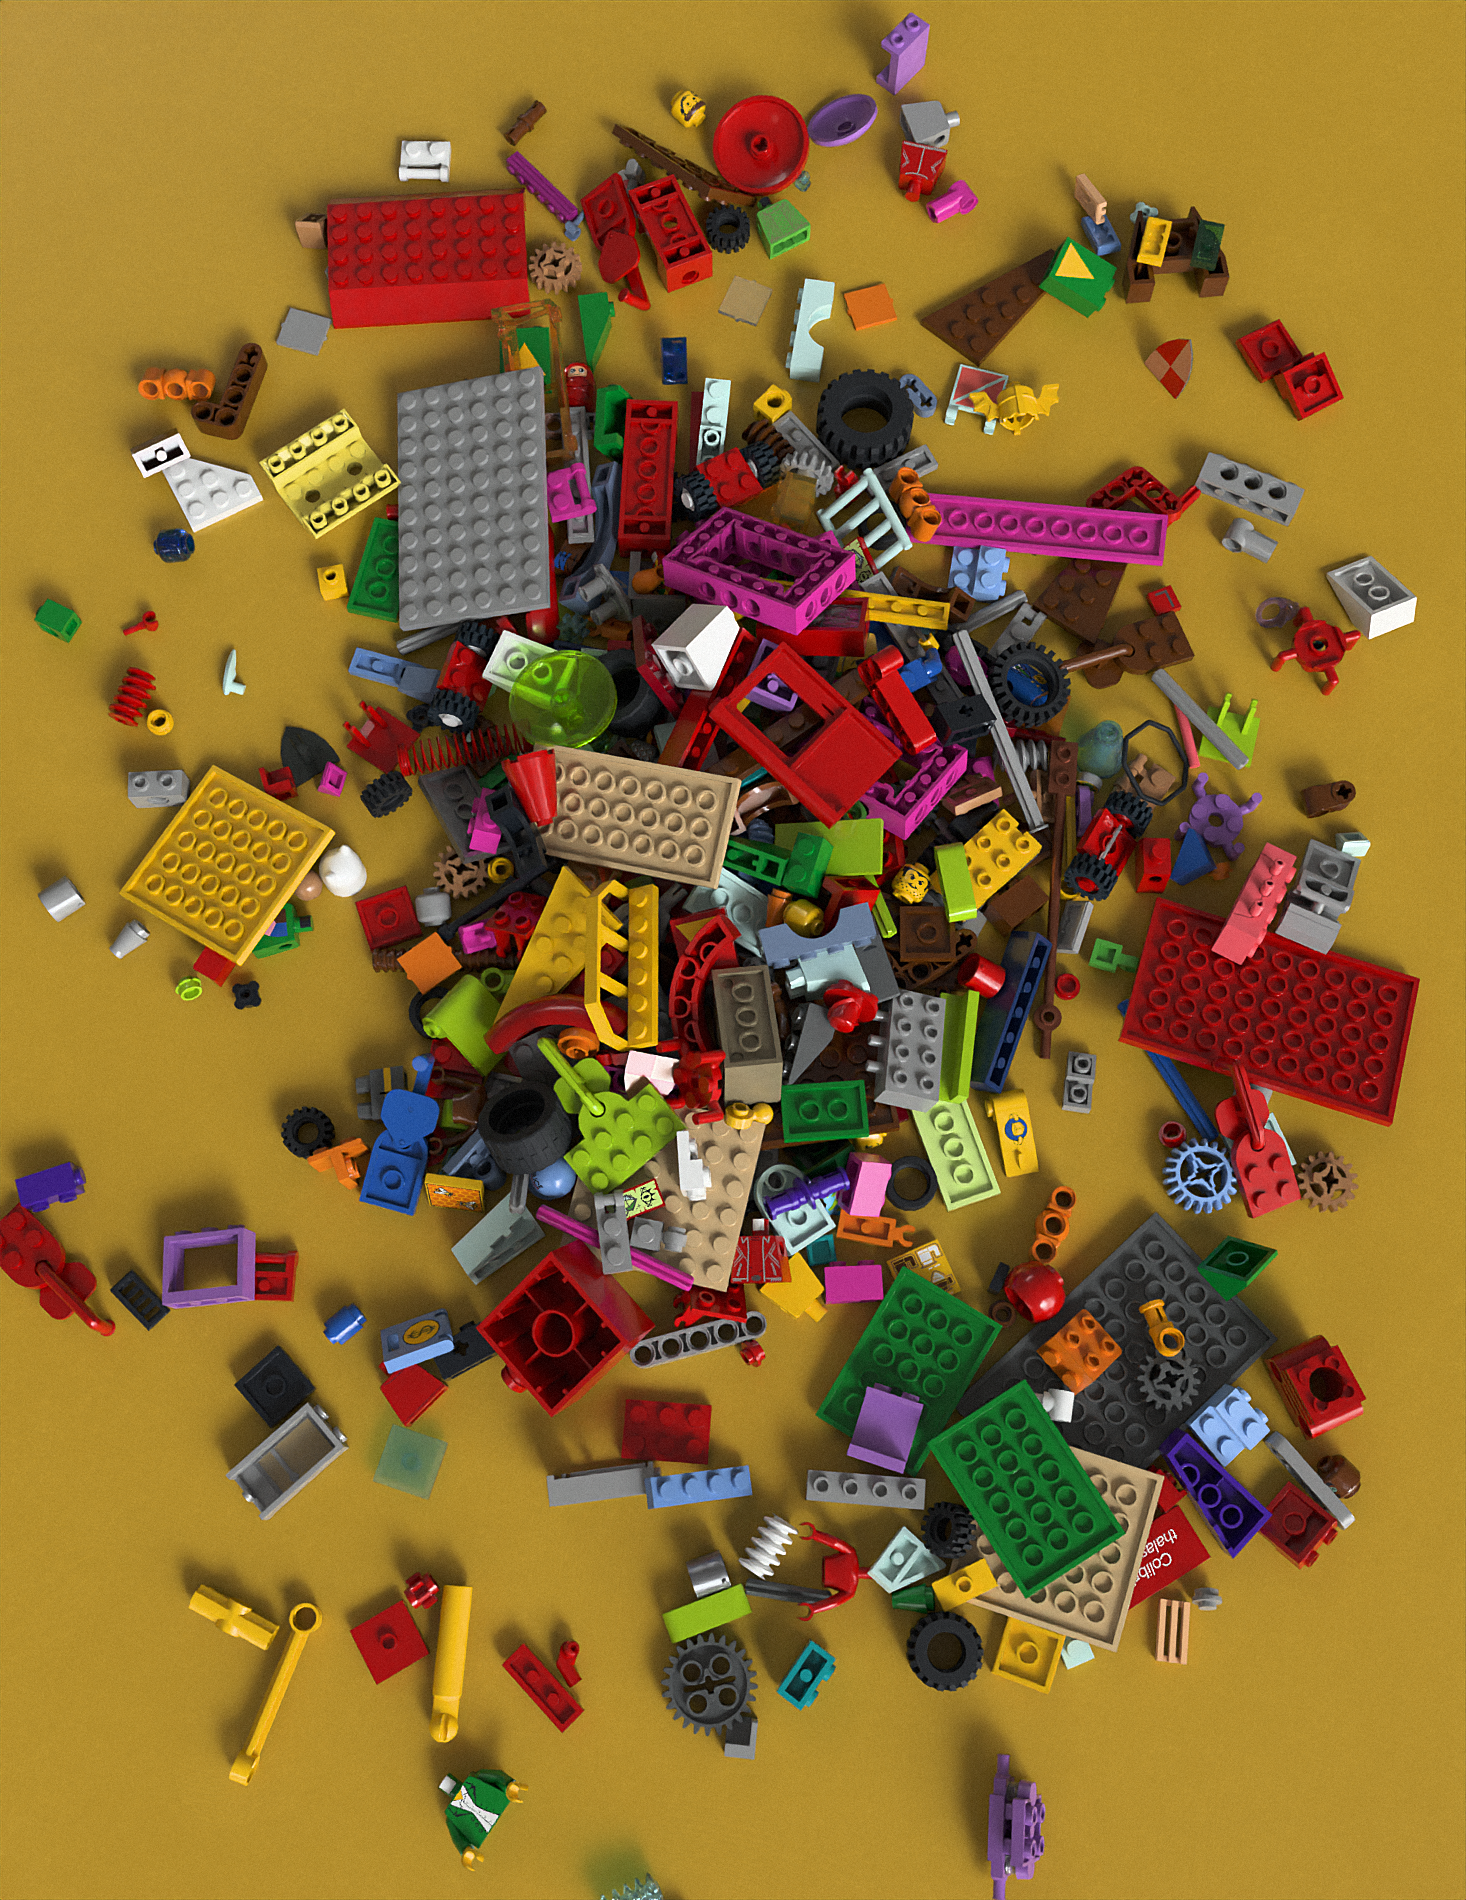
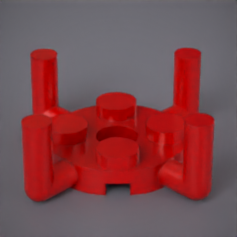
M1303 606L1293 619V625L1300 627V629L1292 638V648L1279 652L1270 667L1272 671L1278 672L1285 661L1295 658L1306 672H1324L1327 681L1321 688V693L1328 696L1339 683L1334 667L1340 663L1346 650H1352L1360 639L1361 633L1358 630L1343 633L1340 628L1335 625L1331 626L1324 620H1314L1310 609L1307 606ZM1313 642H1322L1325 645V650H1316Z
M683 1038L658 1041V1045H656L658 1053L679 1050L682 1056L678 1068L673 1072V1080L679 1086L681 1093L677 1098L665 1099L673 1110L683 1108L685 1105L690 1109L708 1107L709 1111L693 1114L692 1121L695 1125L721 1121L724 1118V1113L718 1103L722 1090L718 1089V1080H722L719 1065L726 1057L725 1051L721 1049L705 1052L691 1051L687 1041Z

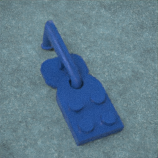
M431 1053L416 1056L412 1060L413 1068L418 1071L412 1092L404 1089H394L384 1099L381 1119L387 1130L382 1132L374 1143L359 1199L361 1202L411 1216L415 1215L430 1159V1153L428 1152L430 1148L425 1136L435 1130L440 1112L437 1101L432 1097L426 1096L435 1062V1057Z

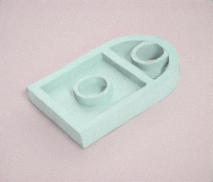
M780 1164L768 1168L757 1178L754 1185V1200L764 1219H769V1227L774 1235L784 1237L787 1256L789 1257L836 1227L820 1199L815 1200V1210H812L807 1203L799 1209L777 1216V1219L771 1221L765 1211L762 1197L766 1195L771 1197L781 1193L785 1189L793 1187L792 1182L794 1178L800 1177L803 1180L804 1177L803 1173L797 1168ZM770 1174H776L780 1177L781 1186L778 1189L772 1188L769 1185L768 1177Z

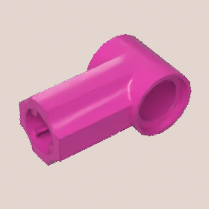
M959 180L948 189L947 193L928 202L926 210L931 221L938 224L958 212L961 214L970 212L977 205L978 198L964 180Z

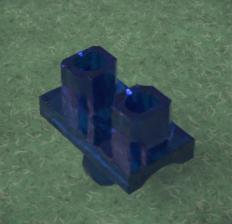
M686 337L660 338L662 385L688 384Z

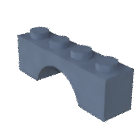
M868 902L840 909L838 921L834 929L820 938L810 939L801 937L794 933L786 923L758 930L765 963L768 966L773 965L774 969L790 965V960L800 958L801 962L817 958V953L827 951L828 955L844 951V946L855 944V948L871 944V939H874L877 935Z

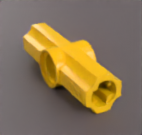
M201 1584L197 1591H195L188 1607L215 1622V1626L223 1632L235 1637L240 1636L264 1650H267L274 1641L280 1627L252 1611L253 1607L234 1597L229 1598L205 1584Z

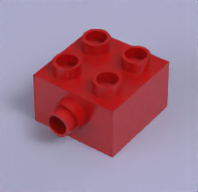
M577 1239L551 1251L476 1329L506 1363L501 1370V1377L504 1383L517 1393H523L528 1389L552 1418L580 1400L656 1325L612 1274H603L602 1263L582 1240Z

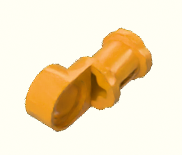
M1156 1299L1139 1307V1312L1144 1314L1150 1328L1148 1333L1152 1337L1158 1352L1167 1357L1175 1356L1183 1348L1185 1340L1183 1334L1174 1327L1172 1322L1168 1321L1163 1309V1300ZM1163 1336H1172L1176 1340L1177 1347L1171 1349L1165 1346Z

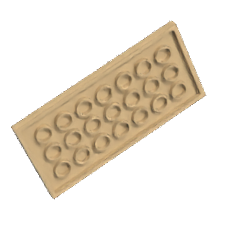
M535 741L533 752L546 749L548 751L554 748L556 757L558 816L552 818V824L537 827L547 850L544 855L718 889L742 782L740 779Z

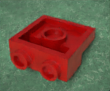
M1311 352L1299 358L1300 364L1294 366L1293 362L1279 368L1280 374L1274 376L1283 400L1289 399L1298 421L1344 398L1325 352L1316 356L1314 352Z
M447 1037L440 1040L433 1039L430 1053L435 1057L433 1066L442 1067L448 1075L483 1085L484 1077ZM432 1071L426 1096L439 1100H453L454 1094L467 1091L445 1083L442 1085L434 1084L431 1079H439L442 1076V1072Z
M1290 1481L1266 1507L1272 1516L1258 1530L1259 1534L1273 1544L1276 1550L1299 1570L1304 1565L1310 1568L1320 1555L1316 1552L1323 1543L1327 1546L1330 1545L1338 1535V1531L1335 1530L1337 1520Z

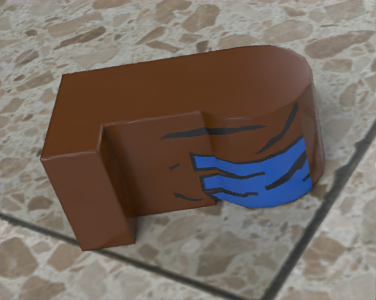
M567 531L566 540L560 549V553L554 560L555 575L565 579L573 574L586 559L592 542L569 544Z

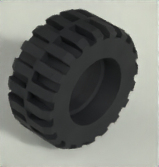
M861 369L852 370V374L848 375L845 372L839 375L838 381L833 379L828 384V388L823 390L820 402H818L816 433L818 434V440L839 461V465L844 463L848 465L847 469L855 470L856 467L862 468V471L867 468H877L886 462L888 463L896 459L897 456H901L905 451L911 437L914 406L909 398L908 391L904 387L900 388L901 382L896 378L891 380L889 374L882 371L881 374L875 373L874 369H867V372H861ZM869 408L879 412L886 419L887 425L878 431L863 433L848 427L842 420V417L853 409Z

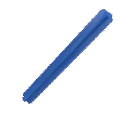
M1129 999L1117 1005L1123 1017L1125 1016ZM1145 1050L1201 1137L1206 1138L1208 1142L1216 1139L1219 1136L1218 1131L1171 1059Z

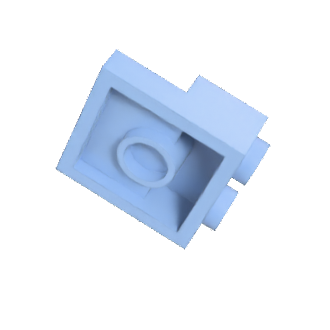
M981 545L980 550L954 546L947 588L957 586L976 599V602L993 604L998 601L999 595L1004 596L1006 580H1002L1003 572H1008L1010 557H1005L1006 549Z
M1226 1383L1185 1422L1211 1456L1224 1468L1244 1448L1251 1450L1270 1431L1265 1424L1268 1421L1266 1415L1255 1407L1253 1409L1248 1402L1251 1400L1249 1394L1239 1386L1235 1388Z

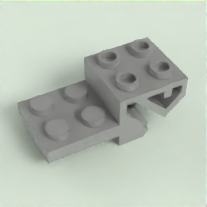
M1310 839L1306 846L1296 881L1286 896L1275 933L1326 955L1342 926L1337 921L1340 913H1346L1350 908L1355 892L1353 886L1361 860Z

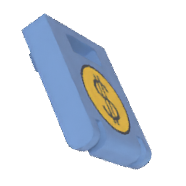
M443 1308L380 1330L384 1364L389 1374L450 1352L454 1348L448 1312Z

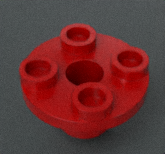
M840 979L837 984L828 986L823 995V1000L829 1008L827 1019L835 1030L842 1033L852 1032L855 1026L860 1025L858 1022L872 1021L878 1012L877 996L854 987L850 981Z

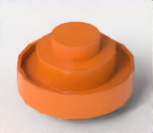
M574 1026L560 1033L557 1045L558 1049L566 1056L582 1060L597 1055L600 1040L596 1034Z

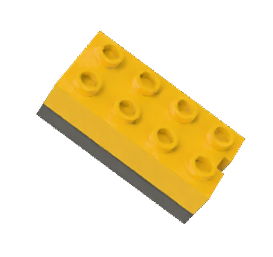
M1005 809L999 812L963 845L977 912L993 895L1002 890L1038 856L1042 845L1027 831L1022 834L1017 829L1019 823ZM936 870L930 876L932 885L927 893L940 906H944ZM962 920V921H956V922H957L960 926H963L968 920Z

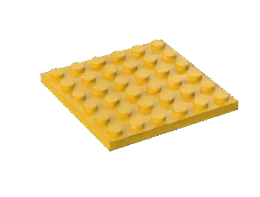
M212 765L119 894L230 961L242 966L333 838L335 832L330 827Z

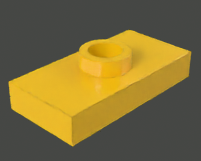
M1148 216L1136 262L1161 267L1172 221Z
M985 1557L931 1583L944 1612L998 1586Z

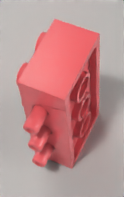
M1268 842L1266 843L1251 868L1211 949L1212 951L1240 965L1246 956L1252 958L1258 945L1261 944L1267 933L1266 928L1277 912L1276 907L1282 901L1287 891L1288 883L1291 882L1297 870L1292 867L1297 856Z

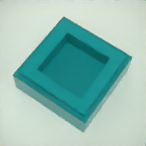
M833 1234L822 1235L806 1246L809 1267L826 1265L837 1261Z

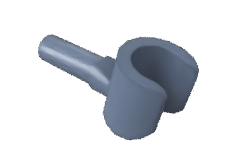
M583 210L573 222L567 221L565 223V236L571 241H575L581 234V229L578 226L585 217Z

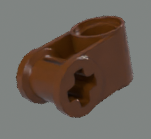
M1341 780L1325 785L1311 786L1300 791L1299 794L1307 818H1316L1327 813L1345 809L1355 798L1356 789L1351 782Z

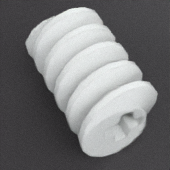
M774 1513V1518L767 1516L763 1518L768 1528L760 1526L757 1528L762 1538H751L756 1548H745V1552L750 1558L740 1557L738 1560L741 1565L764 1580L763 1574L770 1576L774 1574L769 1564L778 1566L780 1564L775 1554H786V1550L781 1544H792L793 1541L788 1536V1533L798 1534L799 1532L798 1529Z

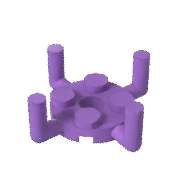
M1200 773L1192 784V790L1198 801L1191 808L1188 821L1181 823L1174 833V839L1182 841L1185 839L1188 828L1194 829L1203 837L1206 845H1210L1213 848L1222 847L1227 858L1230 861H1236L1245 849L1242 843H1236L1235 845L1232 843L1243 828L1242 816L1256 809L1262 801V795L1254 793L1248 802L1237 806L1226 794L1207 795L1204 785L1208 781V775ZM1212 815L1219 817L1222 825L1219 827L1212 826L1208 821V817Z

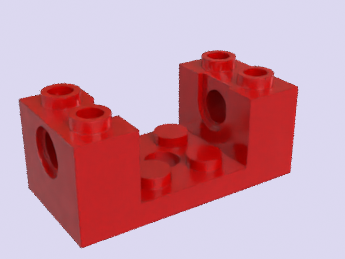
M674 174L629 190V201L636 219L637 231L639 234L646 232L655 250L658 274L667 293L712 277V251ZM666 222H674L677 224L673 228H667L664 226Z

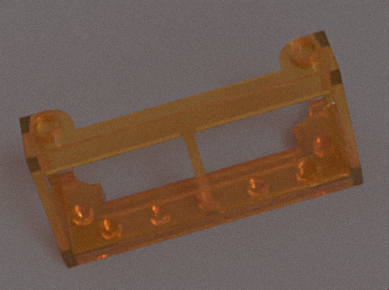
M550 298L491 309L492 322L499 323V333H497V336L502 342L505 373L521 370L516 326L544 315H549L556 382L545 385L544 392L555 388L558 390L565 449L546 452V458L559 457L546 461V468L576 459L575 451L578 450L576 436L572 433L559 322H562V312L560 306H557ZM538 307L544 308L515 320L507 314Z

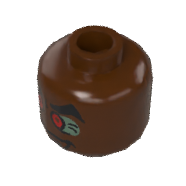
M1341 1454L1331 1457L1327 1455L1318 1462V1476L1339 1499L1351 1498L1358 1492L1361 1486L1360 1472L1346 1457Z

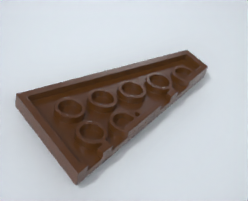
M615 124L612 134L620 138V144L628 148H635V154L645 159H651L650 164L659 169H666V175L674 174L676 180L683 181L682 185L692 191L697 190L700 198L709 202L714 199L723 205H727L730 202L754 208L757 201L756 197L750 194L737 193L738 187L718 180L719 177L688 159L684 161L675 156L676 153L655 144L654 140L633 128Z
M1050 249L921 319V326L979 367L1047 293L1039 288V285L1055 251Z

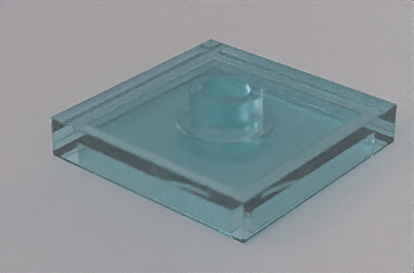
M393 1424L373 1481L429 1500L448 1442Z

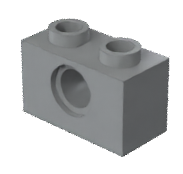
M183 770L128 772V798L136 808L183 806L190 797V780Z

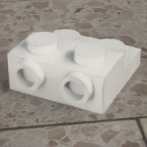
M677 1131L680 1190L683 1196L689 1197L690 1201L705 1200L707 1195L706 1187H711L709 1166H704L703 1160L698 1159L697 1142L695 1138H691L689 1131Z

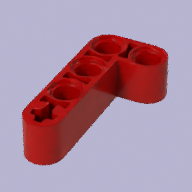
M889 645L860 663L857 670L861 680L904 749L910 755L915 756L935 743L937 736L897 669L904 665L900 651L895 646Z

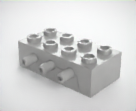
M899 989L901 995L883 1001L882 1010H878L873 1019L880 1022L879 1036L870 1034L867 1043L868 1045L878 1047L877 1061L867 1060L865 1070L876 1073L875 1102L926 1113L939 1102L946 999Z

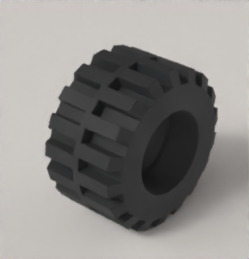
M931 1612L926 1617H921L916 1621L915 1627L911 1628L909 1632L911 1633L910 1637L906 1642V1655L912 1671L924 1684L938 1691L944 1692V1690H949L952 1692L957 1691L956 1689L959 1687L964 1688L968 1686L967 1683L977 1677L976 1672L978 1669H981L983 1664L981 1657L984 1656V1649L981 1646V1637L976 1632L977 1629L967 1619L953 1612ZM941 1632L955 1635L961 1643V1657L956 1665L949 1669L935 1667L927 1655L930 1640Z

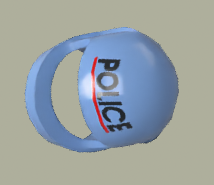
M565 1154L544 1170L530 1174L528 1187L538 1198L545 1200L560 1198L568 1194L573 1188L577 1174L563 1158Z

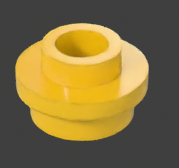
M154 710L147 718V727L155 735H165L174 726V719L166 710ZM164 720L165 723L158 727V722Z
M496 857L488 864L487 874L493 882L503 884L510 875H514V866L509 859ZM496 867H502L504 875L497 874Z

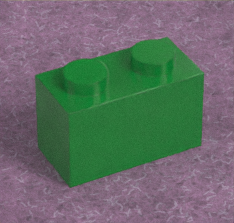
M798 832L782 885L792 893L817 899L834 847L823 837Z

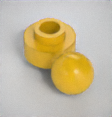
M734 1103L726 1107L724 1122L736 1129H747L752 1125V1121L768 1124L773 1118V1110L766 1103H758L752 1110L744 1103Z

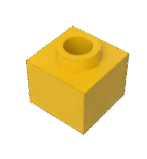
M343 564L317 568L320 592L324 601L350 596L347 574Z

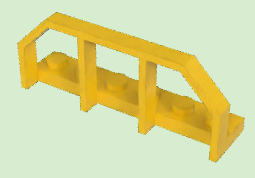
M610 880L602 882L586 898L584 1005L599 1040L620 1052H626L658 1045L659 887L649 884L628 889L617 881ZM609 892L622 901L629 900V941L601 924V900ZM601 939L621 952L628 951V987L600 972ZM600 987L621 999L628 998V1041L613 1033L600 1003Z

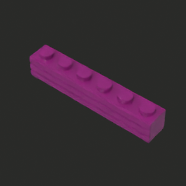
M518 151L506 159L507 171L514 175L518 182L527 188L530 194H534L541 204L543 203L550 213L556 215L559 222L565 224L567 221L573 222L578 216L577 208Z

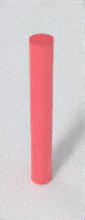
M1174 704L1190 768H1197L1200 766L1189 719Z

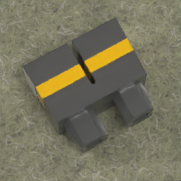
M403 1065L369 1070L370 1075L356 1078L357 1093H371V1102L357 1104V1113L360 1120H374L376 1124L384 1123L381 1119V1110L386 1095L394 1089L408 1091L407 1071Z

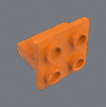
M349 1137L340 1141L339 1146L331 1149L329 1147L319 1148L313 1152V1156L307 1158L308 1164L318 1172L334 1167L338 1181L348 1190L360 1186L357 1178L361 1177L356 1161L353 1162L352 1160L371 1153V1149L361 1138Z

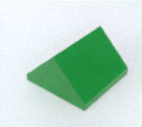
M1227 1236L1197 1266V1269L1227 1302L1245 1289L1278 1255V1251Z

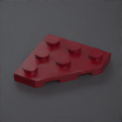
M639 615L632 619L636 669L677 721L687 698L680 688L675 685L651 645L657 640L658 636L655 627L651 622L647 623L642 615Z

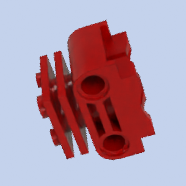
M1315 1335L1264 1360L1270 1371L1268 1375L1274 1387L1281 1396L1295 1427L1300 1428L1305 1440H1312L1363 1414L1361 1402L1366 1400L1362 1389L1339 1346H1330L1323 1335ZM1313 1372L1321 1376L1326 1386V1393L1322 1401L1314 1397L1309 1388V1378Z

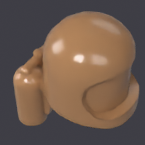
M310 869L294 891V894L304 901L318 897L321 894L323 885L319 874Z

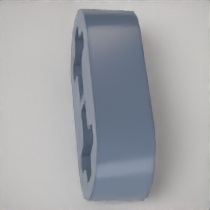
M906 374L902 376L899 381L901 382L900 388H905L906 384L909 387L914 386V390L911 388L906 389L909 393V398L913 402V411L919 417L928 418L932 416L937 406L935 395L916 375ZM921 401H922L924 404H927V403L929 402V403H930L929 408H928V406H926V405H924V406L922 407V406H921Z

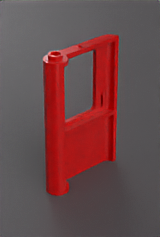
M784 641L729 696L723 699L720 696L717 697L708 707L711 711L709 717L829 830L903 754L899 748ZM770 673L775 674L824 720V726L793 757L786 756L737 709V705Z

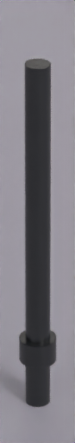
M550 856L546 859L547 870L526 881L520 877L450 924L445 923L437 929L438 935L443 941H449L456 936L460 926L470 924L506 900L511 894L518 892L559 864L557 858Z

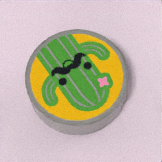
M1085 771L1077 774L1076 785L1089 786L1090 791H1093L1094 794L1100 791L1103 782L1097 775Z

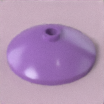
M852 94L840 97L826 104L809 122L808 134L810 139L815 144L824 147L843 146L857 140L872 126L877 116L876 103L868 95Z

